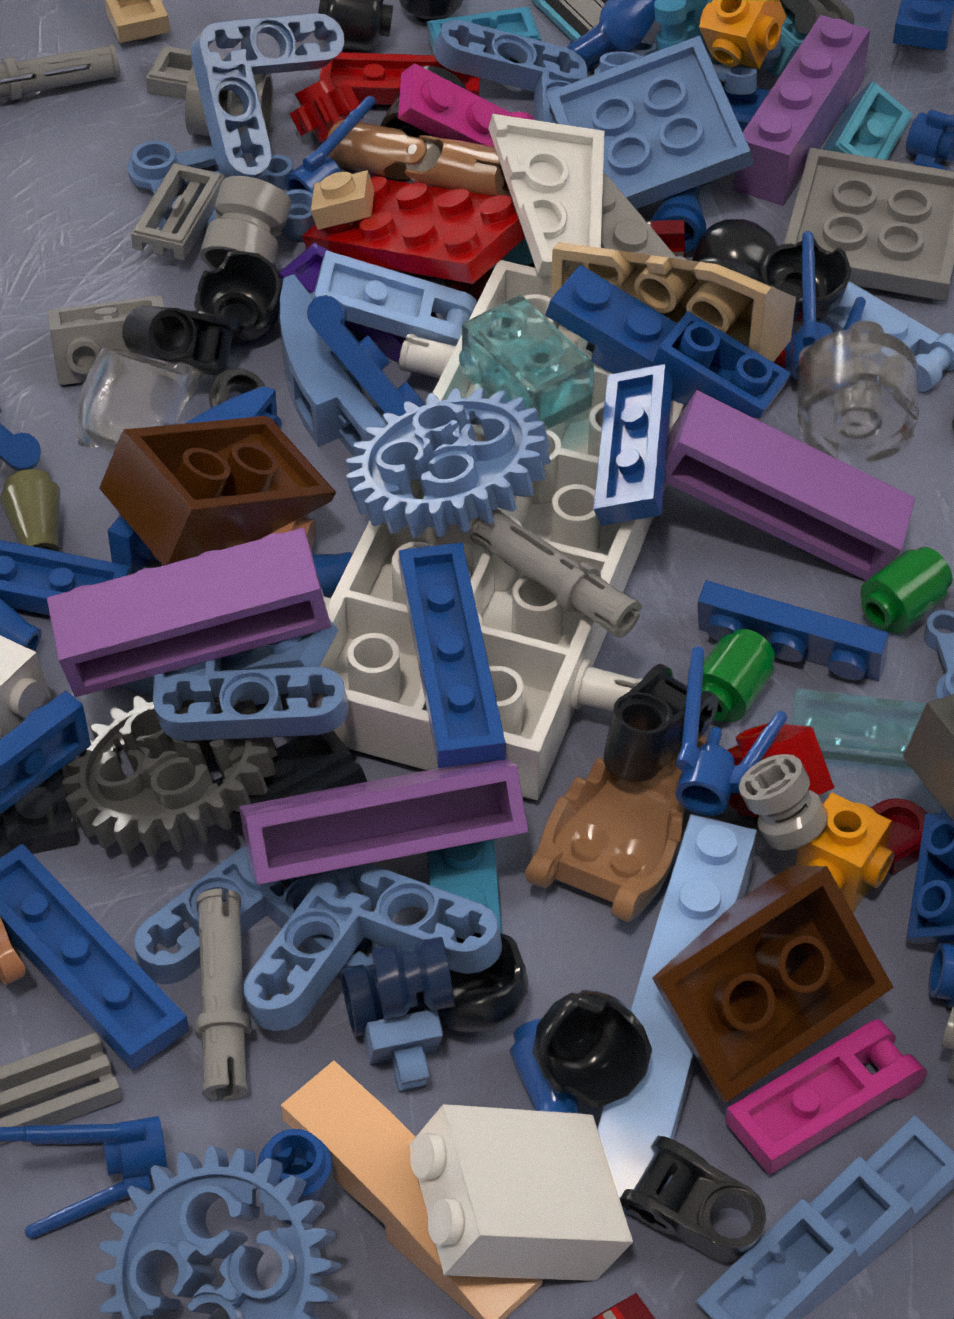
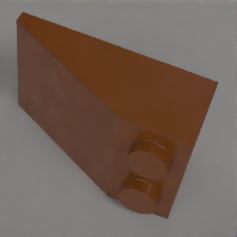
M269 416L123 429L99 487L117 509L121 517L127 521L163 566L197 557L207 551L223 550L256 541L332 502L336 494L331 485Z
M789 866L736 901L652 977L722 1102H728L894 988L827 866Z

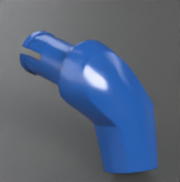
M607 0L601 10L599 24L578 39L573 40L567 45V48L583 58L587 66V72L600 63V57L606 53L617 50L632 51L642 42L655 20L654 3L656 0Z

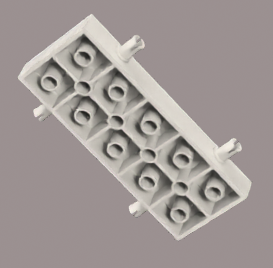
M500 260L497 262L457 345L453 346L420 338L414 334H408L406 341L402 345L399 368L404 372L411 371L439 378L433 391L439 401L447 400L451 391L456 388L459 389L462 398H468L479 387L483 388L486 399L502 390L505 391L508 402L521 397L524 399L526 409L536 408L539 421L544 422L550 446L548 451L551 463L543 466L546 478L542 481L531 482L534 490L532 497L514 496L517 508L515 511L497 509L523 528L528 529L557 548L570 559L575 560L579 564L582 562L590 563L600 571L602 579L620 592H623L654 517L601 526L593 510L607 375L612 373L590 361L596 347L595 345L545 316L549 302L555 295L551 293L552 277L538 275L536 268ZM671 400L669 434L673 424L686 406ZM472 425L476 441H486L482 425ZM410 481L414 497L424 499L420 481ZM664 483V491L666 489L667 483ZM476 519L471 520V528ZM369 521L332 597L324 596L329 619L336 626L338 632L320 667L329 668L337 672L342 678L349 705L347 718L340 727L333 731L348 749L425 770L438 769L399 569V550L462 542L506 742L505 758L515 763L518 767L522 796L538 801L575 709L579 710L583 704L612 712L617 699L642 681V678L635 679L594 668V662L607 630L580 612H568L558 604L557 597L551 594L550 591L505 563L504 560L492 552L475 544L470 539V535L474 533L471 531V528L469 532L464 533L458 524L449 525L444 536L437 537L434 527H427L419 537L412 538L409 525L399 532L391 534L386 522L373 526L371 521ZM314 694L312 703L308 704L309 707H321V701L326 697V694Z

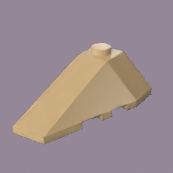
M558 242L552 249L551 293L556 294L577 267L582 265L674 322L678 323L686 312L689 311L772 362L791 341L796 297L721 265Z

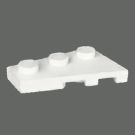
M492 114L488 129L538 275L552 277V249L558 242L601 248L605 131Z

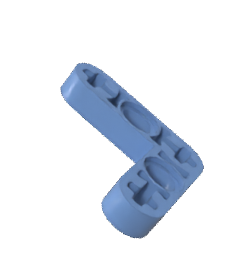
M313 13L220 21L209 24L193 40L191 59L215 161L219 171L226 178L230 176L256 178L269 166L271 160V147L253 75L315 70L327 66L342 52L344 46L343 31L333 18L326 14ZM312 32L316 39L324 40L326 46L321 51L317 43H304L297 49L295 42L304 41ZM265 33L275 38L280 47L278 58H268L259 51L256 45L257 34ZM215 40L218 48H234L241 41V49L231 51L223 60H221L218 52H210L208 46ZM230 90L240 97L243 103L242 115L233 116L221 108L218 97L220 91ZM246 126L247 129L239 136L238 129ZM239 146L243 153H251L253 156V160L248 165H246L244 158H235L233 152Z
M451 20L444 23L433 48L434 57L447 69L533 91L534 118L537 121L556 123L546 93L588 78L585 61L573 50L466 21ZM501 55L513 58L519 63H514L509 60H506Z
M221 658L154 676L153 704L156 716L164 733L175 740L196 741L320 735L340 727L347 718L349 711L342 678L337 672L326 667L220 671ZM261 693L269 698L268 704L264 709L255 714H240L233 709L237 700L246 694ZM280 694H289V698H286L288 710L283 711ZM314 694H326V697L321 701V707H309L308 704L312 703ZM215 697H219L222 713L214 714L213 709H217ZM184 700H194L195 703L190 704L188 713L176 714V711L181 709Z
M245 844L139 926L134 936L137 964L155 983L159 984L177 983L200 968L199 911L196 900L197 896L202 892L222 889V899L225 900L228 890H233L240 894L241 935L265 916H268L282 929L323 872L257 885L250 872ZM282 884H283L285 887H287V889L285 890L284 894H283V891H282ZM344 895L340 896V899L346 898ZM187 922L189 929L184 932L183 923ZM322 934L312 935L304 939L299 945L310 954L319 953L331 944L333 938ZM364 937L357 949L363 950L369 945L372 946V949L387 946ZM160 943L166 948H171L177 944L178 952L171 955L168 951L161 950L154 954V946ZM360 951L350 956L342 969L363 964L372 970L374 969L372 955L367 957ZM340 970V972H339V973L337 974V976H336V977H337L338 979H340V980H341V970Z
M370 863L326 871L321 875L249 972L244 982V995L250 1014L257 1025L267 1030H288L300 1024L309 1015L364 937L386 946L393 945L400 951L408 950V952L415 951L416 946L421 940L442 937L450 970L466 974L481 972L491 967L499 959L502 951V940L497 917L491 909L483 904ZM358 890H363L364 895H361L356 892ZM344 895L346 898L340 899V896ZM406 907H421L428 911L421 921L413 925H398L392 921L393 916ZM474 933H481V938L473 936ZM322 934L333 938L331 944L319 953L307 954L297 950L299 944L312 935ZM456 937L465 939V941L458 943ZM289 987L290 994H282ZM268 994L273 996L270 1001L266 1000Z

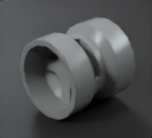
M774 755L759 761L747 770L739 784L740 794L748 809L754 814L759 815L757 823L766 843L773 849L783 851L801 847L819 836L826 827L828 816L819 795L812 790H808L810 785L808 774L800 759L794 755Z

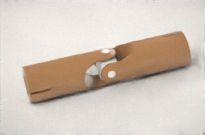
M340 120L333 125L328 133V137L344 120ZM359 122L328 155L337 163L340 169L354 172L368 170L369 175L382 176L389 179L412 180L415 183L422 182L433 187L466 189L468 192L493 196L507 195L511 197L501 164L493 146L420 135L419 138L410 137L400 129Z

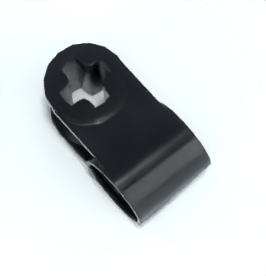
M140 306L133 309L127 315L123 324L122 337L126 347L132 354L138 357L177 365L183 370L217 377L222 372L231 369L227 365L233 333L240 330L242 321L201 311H188L160 306ZM161 321L164 327V337L162 342L157 345L154 339V329L156 324Z
M657 664L645 675L642 681L625 695L619 697L613 706L603 753V762L606 768L619 778L635 782L650 780L657 776L659 771L680 752L687 685L673 678L671 668L664 664ZM706 690L702 692L698 740L710 726L718 708L719 699L717 695Z
M657 1136L650 1146L654 1156L635 1188L624 1190L619 1198L621 1205L644 1223L661 1232L677 1237L709 1256L712 1260L723 1264H734L762 1237L766 1222V1212L760 1196L749 1186L710 1165L704 1158L685 1145L665 1136ZM673 1175L663 1194L659 1195L669 1177ZM723 1208H733L741 1211L747 1217L751 1230L740 1238L729 1239L721 1236L714 1230L710 1218L715 1212Z

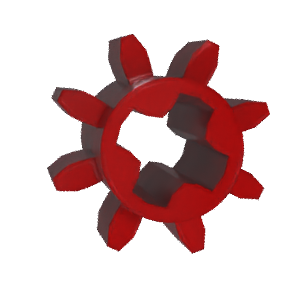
M331 76L297 92L295 96L301 107L289 114L300 136L313 131L318 142L321 143L327 139L333 125L340 120H345L349 112L356 109L360 104L349 83L336 88Z

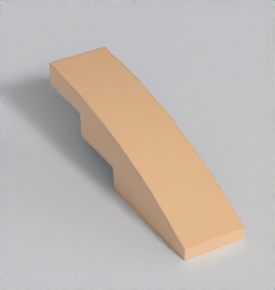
M332 1061L281 1104L282 1120L289 1127L308 1131L326 1145L331 1155L334 1180L385 1225L386 1240L474 1319H506L543 1285V1279L444 1276L436 1244L429 1235L428 1214L419 1180L411 1168L409 1144L414 1140L415 1136L381 1102L335 1061Z

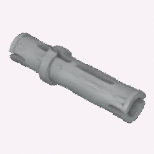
M110 44L101 48L60 53L22 61H16L14 57L3 58L2 64H0V79L32 74V76L0 82V97L9 96V99L13 101L22 99V93L66 87L107 78H120L119 60L115 46ZM86 65L85 68L45 74L46 71Z
M499 509L493 510L495 522L491 524L479 517L476 518L471 528V531L474 533L470 535V539L550 591L551 594L557 597V602L562 608L570 613L580 612L598 623L599 626L616 638L626 636L636 625L641 614L638 611L642 609L640 602L608 584L607 581L601 578V573L596 567L587 562L579 564L575 560L570 559L551 544L511 520L510 517L503 514Z
M212 889L199 894L196 900L199 911L201 1014L198 1016V1019H195V1036L202 1040L204 1083L202 1085V1095L207 1099L216 1100L218 1098L217 1089L222 1088V1101H231L243 1098L248 1094L245 1038L248 1037V1034H251V1017L244 1012L240 924L241 896L233 890H228L226 893V903L222 904V889Z

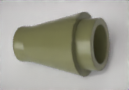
M27 469L12 474L4 482V491L0 495V503L19 543L60 552L58 543L59 486L52 481L51 476L47 472L42 470Z

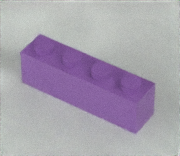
M820 15L743 131L751 150L754 165L735 172L733 190L782 206L785 205L802 178L810 147L817 149L822 147L864 80L870 29L850 24L842 19H833Z
M696 390L673 424L668 437L664 483L864 580H868L902 551L915 497Z
M304 527L285 533L270 534L262 539L223 550L207 551L197 557L157 568H145L131 575L94 585L79 586L69 592L47 597L58 660L75 697L332 627Z
M507 758L505 760L438 768L239 806L250 872L257 885L528 833L518 767Z

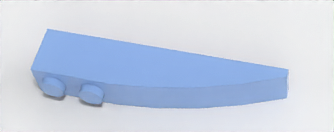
M690 815L631 1008L632 1012L644 1026L652 1047L647 1075L629 1096L604 1105L598 1126V1133L619 1198L625 1189L635 1188L654 1156L650 1146L657 1136H665L674 1140L697 1063L695 1054L652 977L736 901L746 895L753 864L757 834L755 829ZM622 1206L625 1214L634 1216Z

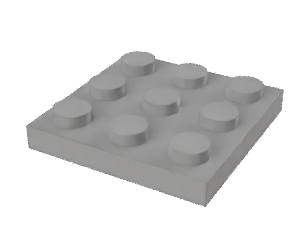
M810 147L784 244H796L802 241L804 232L810 231L823 249L832 252L837 248H842L845 251L852 270L849 281L853 284L865 288L946 301L954 268V171Z

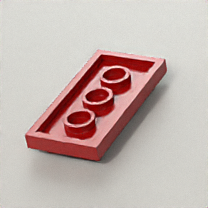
M382 176L370 177L374 187L371 217L317 230L315 224L302 235L306 249L313 243H316L333 253L383 268L474 284L525 239L513 200L507 195L493 196L468 192L466 189L427 186L422 182L407 183L387 180Z

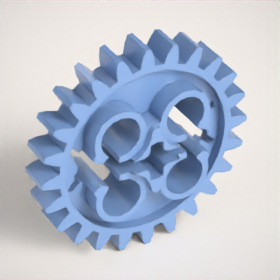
M479 387L468 398H462L459 389L456 388L451 391L447 400L439 401L434 393H430L427 396L426 405L418 407L408 401L404 403L405 414L397 416L385 413L382 415L385 427H367L365 432L368 441L355 442L353 449L356 456L348 458L346 461L350 472L346 477L359 513L361 515L369 514L373 526L386 522L391 534H395L409 525L412 538L419 537L427 527H434L437 537H443L449 525L458 524L459 528L466 533L470 531L471 520L478 517L489 524L495 522L493 510L501 508L507 511H515L517 508L514 496L532 497L534 490L531 482L545 480L546 475L543 466L551 463L548 451L550 446L544 422L539 421L536 408L526 409L524 399L521 397L508 402L506 393L502 390L486 399L483 388ZM472 425H482L486 441H476ZM410 481H420L424 499L414 497Z
M208 1146L202 1166L196 1155L184 1151L180 1152L177 1157V1176L166 1167L154 1165L150 1169L156 1189L151 1192L147 1189L131 1185L127 1191L137 1207L133 1215L121 1212H112L110 1215L115 1225L124 1232L121 1241H102L99 1245L102 1251L116 1257L115 1268L96 1274V1281L115 1285L116 1295L99 1306L100 1313L121 1314L123 1319H145L147 1316H158L160 1312H175L179 1310L180 1300L168 1298L162 1294L156 1282L158 1266L167 1256L172 1255L177 1262L179 1274L177 1282L171 1291L176 1296L194 1298L187 1305L192 1312L212 1314L222 1306L229 1314L230 1319H320L313 1313L316 1303H336L339 1297L331 1290L320 1286L321 1276L333 1274L341 1270V1263L321 1258L320 1248L330 1244L337 1238L336 1231L313 1228L311 1223L320 1216L325 1206L323 1202L316 1200L297 1202L307 1183L303 1178L291 1175L278 1184L283 1163L266 1158L255 1170V1152L238 1148L229 1164L225 1149ZM259 1189V1203L263 1204L265 1215L277 1218L278 1221L292 1222L290 1227L277 1228V1232L270 1230L262 1231L257 1236V1244L272 1247L281 1257V1276L271 1288L264 1289L258 1281V1262L264 1253L259 1248L243 1245L248 1239L244 1233L225 1229L216 1237H212L208 1232L205 1222L206 1214L211 1204L217 1199L223 1198L225 1200L230 1217L254 1221L259 1218L260 1207L254 1206L256 1204V1191ZM214 1258L225 1259L219 1268L221 1274L226 1278L222 1286L211 1285L217 1276L214 1268L211 1266Z

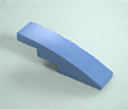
M914 1115L867 1161L860 1156L854 1160L810 1204L802 1198L751 1249L696 1300V1303L711 1319H803L866 1268L954 1188V1151Z

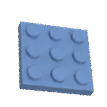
M700 35L546 93L557 124L605 131L603 174L608 175L635 209L754 165L751 150Z

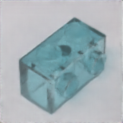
M521 294L462 323V351L459 354L461 368L470 382L479 384L491 396L502 390L505 391L508 402L519 397L523 398L526 409L536 408L539 421L544 422L545 430L592 407L594 363Z

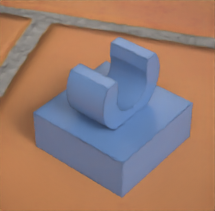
M430 1009L406 1014L403 1017L367 1023L364 1043L369 1065L392 1061L398 1092L426 1087L427 1085L426 1079H429V1072L425 1053L438 1051L443 1038L438 1011Z

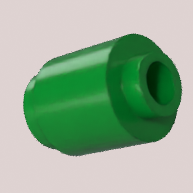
M929 547L904 551L862 584L860 589L861 607L867 620L875 627L891 633L905 631L945 599L947 589L953 581L948 563L937 551Z
M737 629L731 634L721 637L704 660L702 692L705 690L717 695L719 699L718 708L713 718L714 721L736 722L742 719L773 674L774 650L771 644L755 631Z

